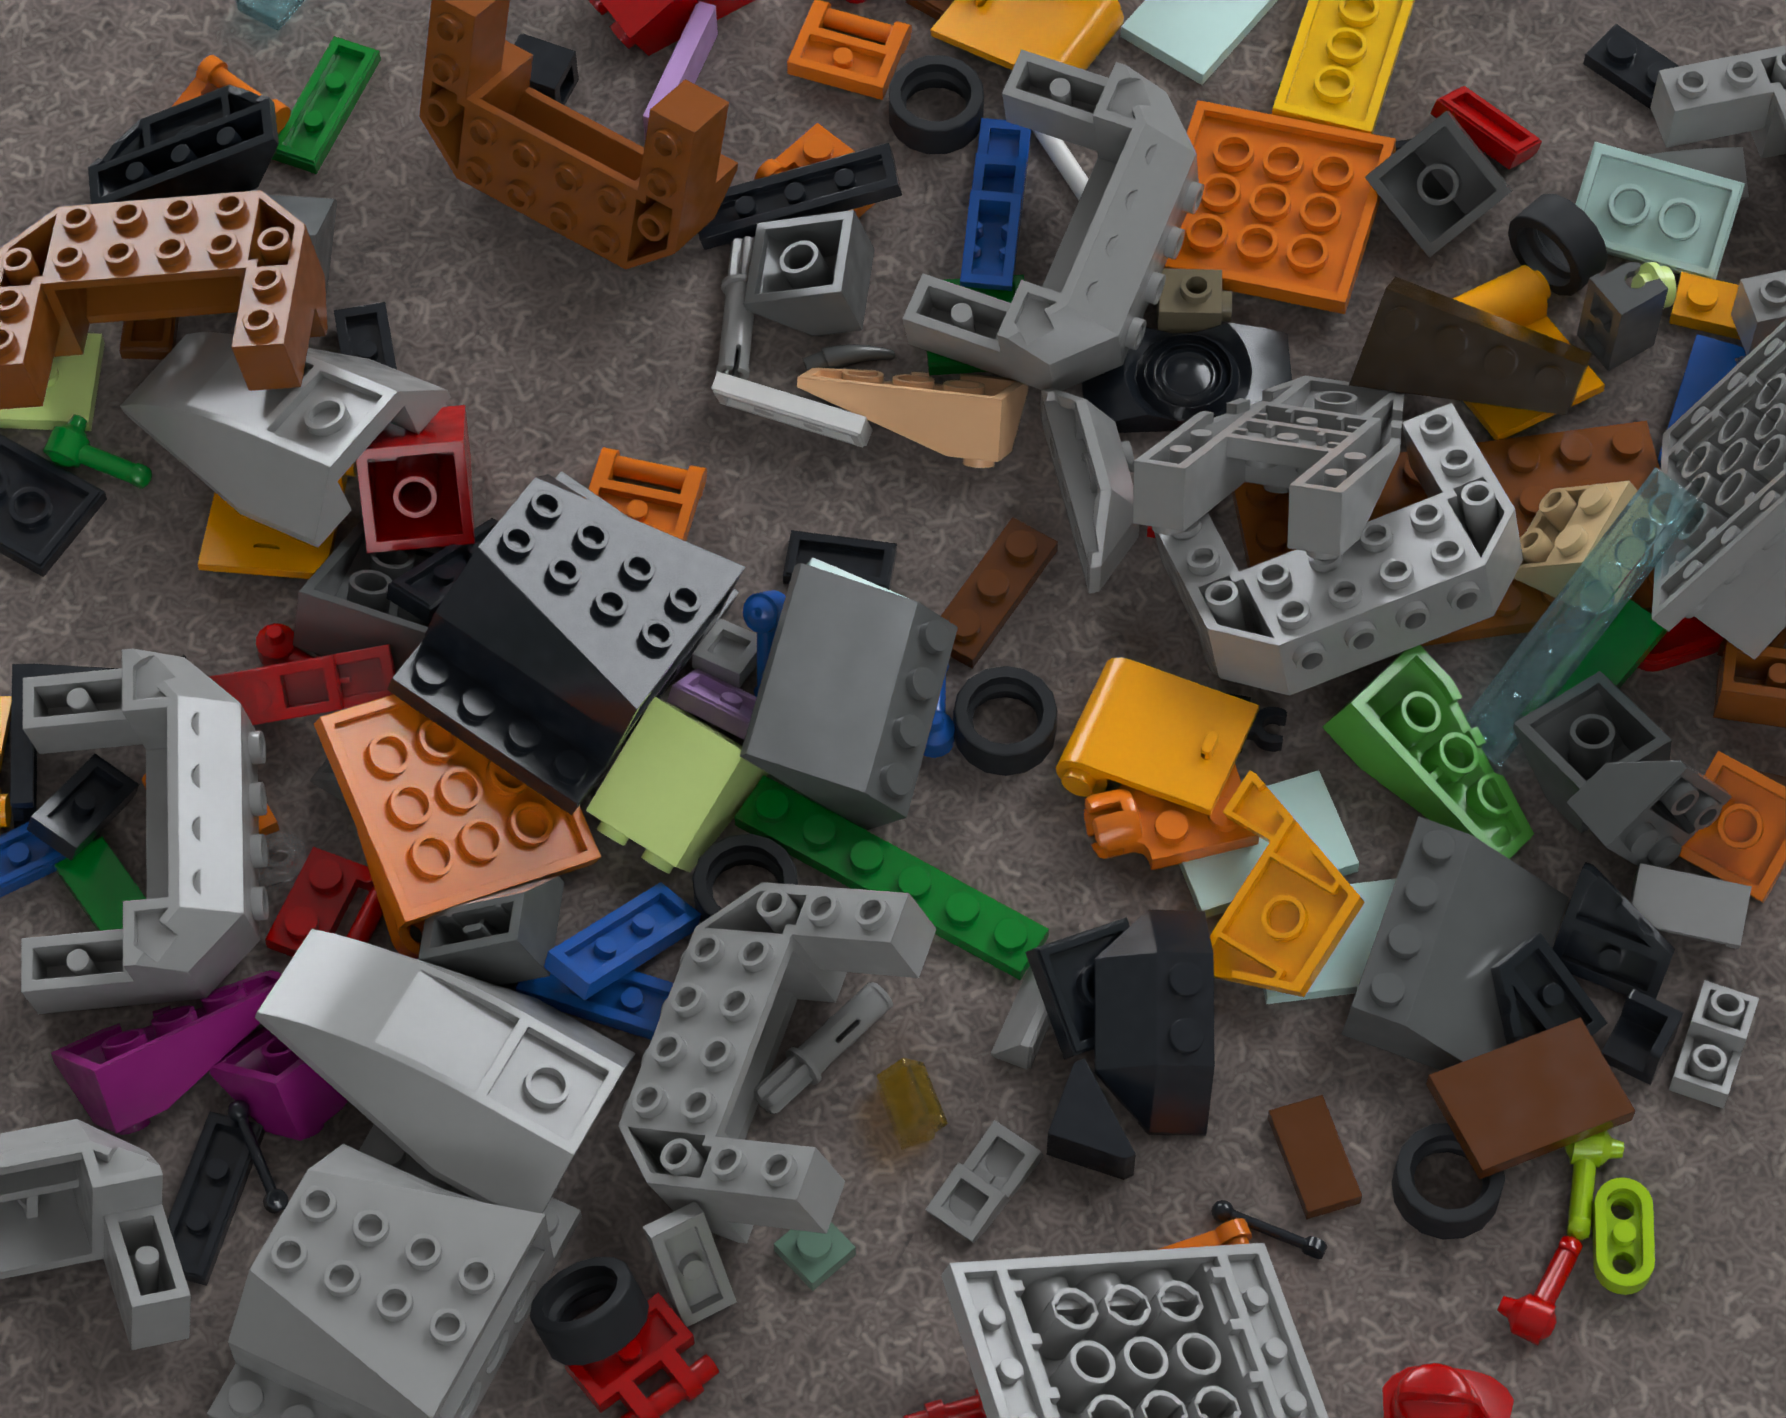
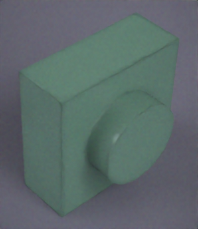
M832 1222L827 1234L790 1229L774 1243V1251L812 1291L856 1255V1247Z

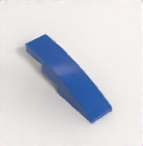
M981 118L960 277V286L1012 291L1032 130L1009 123L1006 120Z

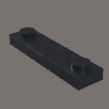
M882 144L729 187L715 218L698 232L704 250L729 244L735 238L754 237L757 223L843 212L902 196L890 144Z

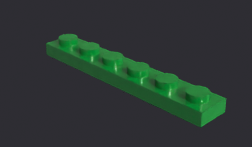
M763 775L734 817L735 826L750 834L773 840L784 848L790 856L851 889L909 893L936 927L935 934L1018 980L1022 979L1030 966L1025 952L1044 945L1049 937V929L765 775Z

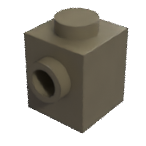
M1163 269L1162 274L1166 275V280L1161 297L1157 302V330L1169 333H1191L1221 325V322H1231L1232 291H1222V270Z

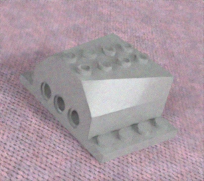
M1786 320L1663 433L1652 620L1669 632L1684 617L1687 619L1696 617L1754 660L1786 627Z
M374 1124L359 1151L342 1144L307 1170L249 1269L228 1340L236 1364L208 1410L207 1417L472 1418L527 1319L533 1299L549 1279L582 1218L581 1210L553 1197L543 1214L478 1201L431 1175Z
M1265 1243L949 1263L941 1275L987 1418H1329Z

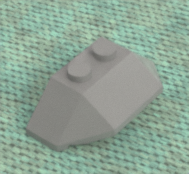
M1053 388L1041 390L1040 419L1089 594L1100 592L1139 537L1140 524L1133 523L1134 485L1130 472H1134L1132 447L1129 441L1121 442L1115 421L1087 399Z

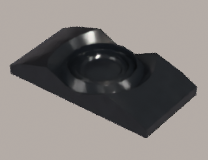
M1225 323L1191 333H1169L1146 327L1140 346L1137 350L1129 349L1122 366L1082 382L1083 398L1114 420L1118 433L1174 431L1199 412H1214V417H1217L1227 412L1228 402L1243 398L1250 399L1251 405L1262 401V390L1291 381L1288 333L1235 323Z

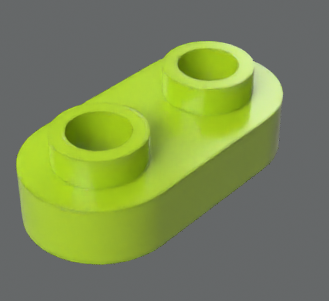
M1614 1178L1600 1187L1592 1207L1593 1267L1597 1280L1604 1288L1616 1294L1628 1295L1642 1290L1649 1282L1654 1270L1653 1200L1649 1191L1638 1181L1630 1178ZM1624 1206L1630 1211L1631 1217L1625 1220L1618 1219L1612 1214L1611 1208ZM1616 1260H1626L1632 1265L1633 1271L1628 1274L1619 1273L1613 1267V1262Z

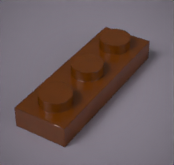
M1013 517L941 615V617L958 627L950 657L972 669L1058 551V541Z

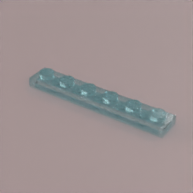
M1655 467L1465 716L1471 728H1479L1486 741L1481 747L1486 757L1495 765L1502 766L1519 744L1513 730L1514 722L1554 699L1703 505L1700 499L1660 469Z

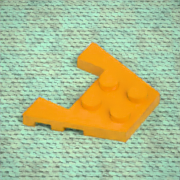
M1249 770L1223 810V813L1228 819L1269 842V844L1210 934L1214 953V978L1305 997L1365 902L1259 776Z

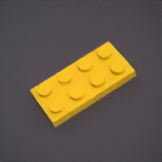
M1308 0L1273 105L1272 115L1373 134L1415 0Z

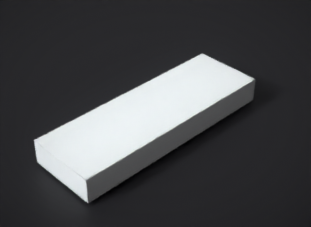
M717 371L711 387L720 404L862 448L867 446L872 433V428L865 416Z

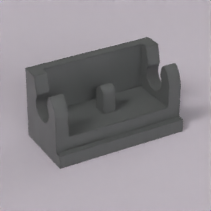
M1638 262L1625 263L1602 277L1597 273L1589 278L1577 336L1607 371L1652 347L1655 343L1668 287L1660 278L1646 282L1641 288L1629 287L1625 280L1629 277H1634L1639 272L1641 265Z

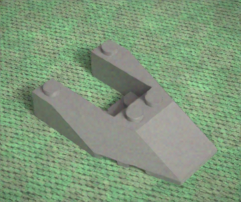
M1302 376L1262 390V401L1250 405V399L1243 398L1228 402L1227 412L1217 417H1214V412H1199L1134 460L1133 523L1152 526V530L1158 534H1180L1244 482L1262 484L1266 491L1289 493L1287 548L1306 551L1307 556L1314 559H1335L1360 539L1398 459L1401 444L1404 393L1350 386V382Z

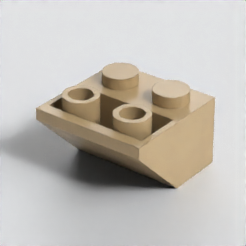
M1630 481L1550 489L1549 493L1541 500L1539 510L1526 533L1520 537L1523 561L1514 579L1579 609L1619 606L1656 541L1658 514Z

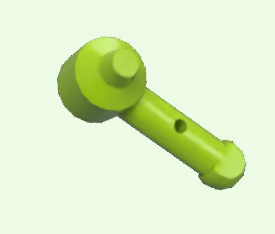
M1607 1130L1565 1146L1566 1153L1570 1158L1569 1163L1573 1165L1566 1235L1576 1237L1578 1240L1589 1238L1596 1168L1599 1169L1609 1159L1623 1157L1624 1142L1612 1138Z

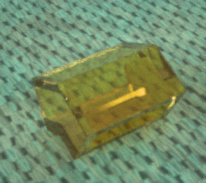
M903 1057L877 1075V1090L901 1150L935 1139V1132L948 1125L924 1062Z

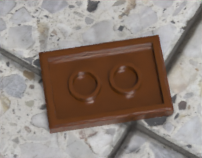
M1581 1017L1432 1073L1428 1076L1426 1083L1479 1180L1632 1121L1635 1114L1634 1107Z

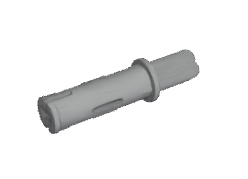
M745 236L743 239L735 238L731 242L728 276L722 280L721 290L725 294L719 360L716 367V373L719 371L729 375V370L733 369L732 376L745 380L749 378L750 373L749 360L754 313L747 311L743 304L754 245V238L750 236Z
M875 982L867 983L799 1048H789L786 1051L787 1059L755 1087L754 1094L758 1104L770 1114H776L807 1085L818 1084L822 1080L821 1073L893 1007L892 999L888 993Z

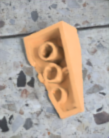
M811 368L797 377L798 388L847 411L865 416L867 420L945 456L963 458V465L974 468L993 467L995 462H999L1012 452L1028 393V385L1008 378L960 374V380H949L943 382V384L934 383L935 379L929 377V373L923 372L893 376L892 381H884V373L876 370Z

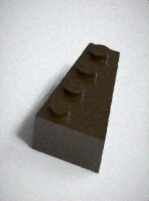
M1395 276L1385 289L1349 385L1567 415L1575 400L1593 353Z

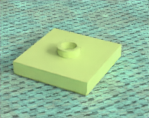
M88 333L83 355L54 357L43 406L0 409V428L53 430L54 426L67 424L72 416L76 414L87 420L85 431H91L105 345L102 334Z

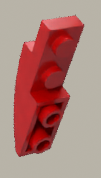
M390 644L208 677L239 701L252 725L342 710L393 695L387 688L395 675V668Z

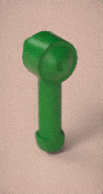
M74 414L67 424L54 426L43 452L56 465L79 468L82 464L128 482L140 489L145 488L150 483L152 470L149 467L91 446L85 433L87 424L85 418Z

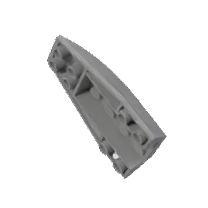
M217 332L186 334L120 405L122 411L239 514L317 548L352 510L338 480L389 423L419 434L451 398L449 391L374 360L308 348L301 387L249 391L231 348L234 334Z
M315 929L310 930L255 1016L263 1026L431 1175L478 1201L542 1214L606 1101H609L636 1054L535 997L356 939Z

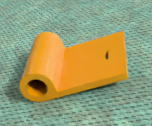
M954 0L930 31L931 36L1010 70L1013 69L1021 49L1087 70L1124 24V16L1118 0Z
M1522 265L1452 298L1570 344L1547 316V299L1551 296L1547 279L1540 271H1533L1529 266ZM1589 365L1572 406L1604 392L1605 384ZM1464 401L1495 440L1506 439L1556 415L1554 413Z
M356 461L338 480L344 495L348 476H357ZM214 492L198 560V568L201 571L310 579L332 554L338 526L317 548L239 514Z
M1122 657L1111 658L1107 660L1055 768L1056 773L1061 779L1064 788L1078 796L1087 797L1091 794L1104 792L1109 781L1112 780L1211 816L1258 714L1259 705Z

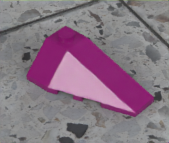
M266 1027L259 1029L240 1041L209 1070L210 1075L234 1100H242L249 1105V1115L258 1124H261L266 1132L299 1141L319 1133L323 1129L324 1123L342 1110L348 1102L346 1098L274 1034L271 1035V1032Z
M269 970L215 989L207 998L201 999L203 1007L198 1009L190 1005L171 1009L169 1005L152 1011L154 1016L151 1021L152 1025L141 1029L122 1031L120 1023L101 1029L51 1052L53 1061L94 1124L120 1135L140 1131L151 1123L150 1117L167 1110L260 1024L255 1018L256 1013L282 973Z

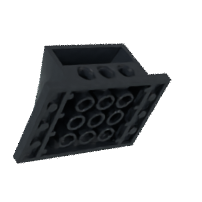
M562 471L556 478L549 474L535 477L478 546L436 610L422 642L393 676L387 690L570 815H573L623 749L654 697L661 699L692 658V654L717 620L722 618L739 593L734 587L746 567L628 517Z

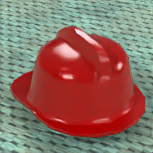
M1440 1363L1407 1367L1392 1375L1382 1387L1384 1418H1510L1514 1399L1508 1389L1493 1377L1476 1371L1453 1368Z

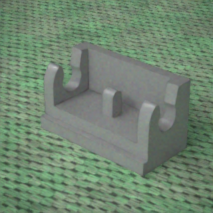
M1640 863L1634 877L1630 903L1658 931L1725 944L1726 947L1739 949L1752 886Z

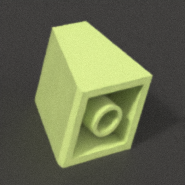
M654 697L586 811L601 820L596 829L605 836L625 846L630 838L646 848L641 858L668 874H670L674 867L691 872L697 865L698 859L716 841L735 817L763 775L767 776L769 773L740 757L742 745L690 713Z

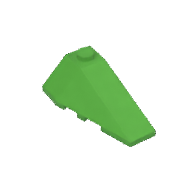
M1421 645L1403 651L1345 704L1322 728L1359 768L1426 818L1473 835L1510 859L1534 835L1533 830L1505 777L1495 773L1481 747L1486 743L1478 727L1471 728L1457 702L1462 696L1455 682Z

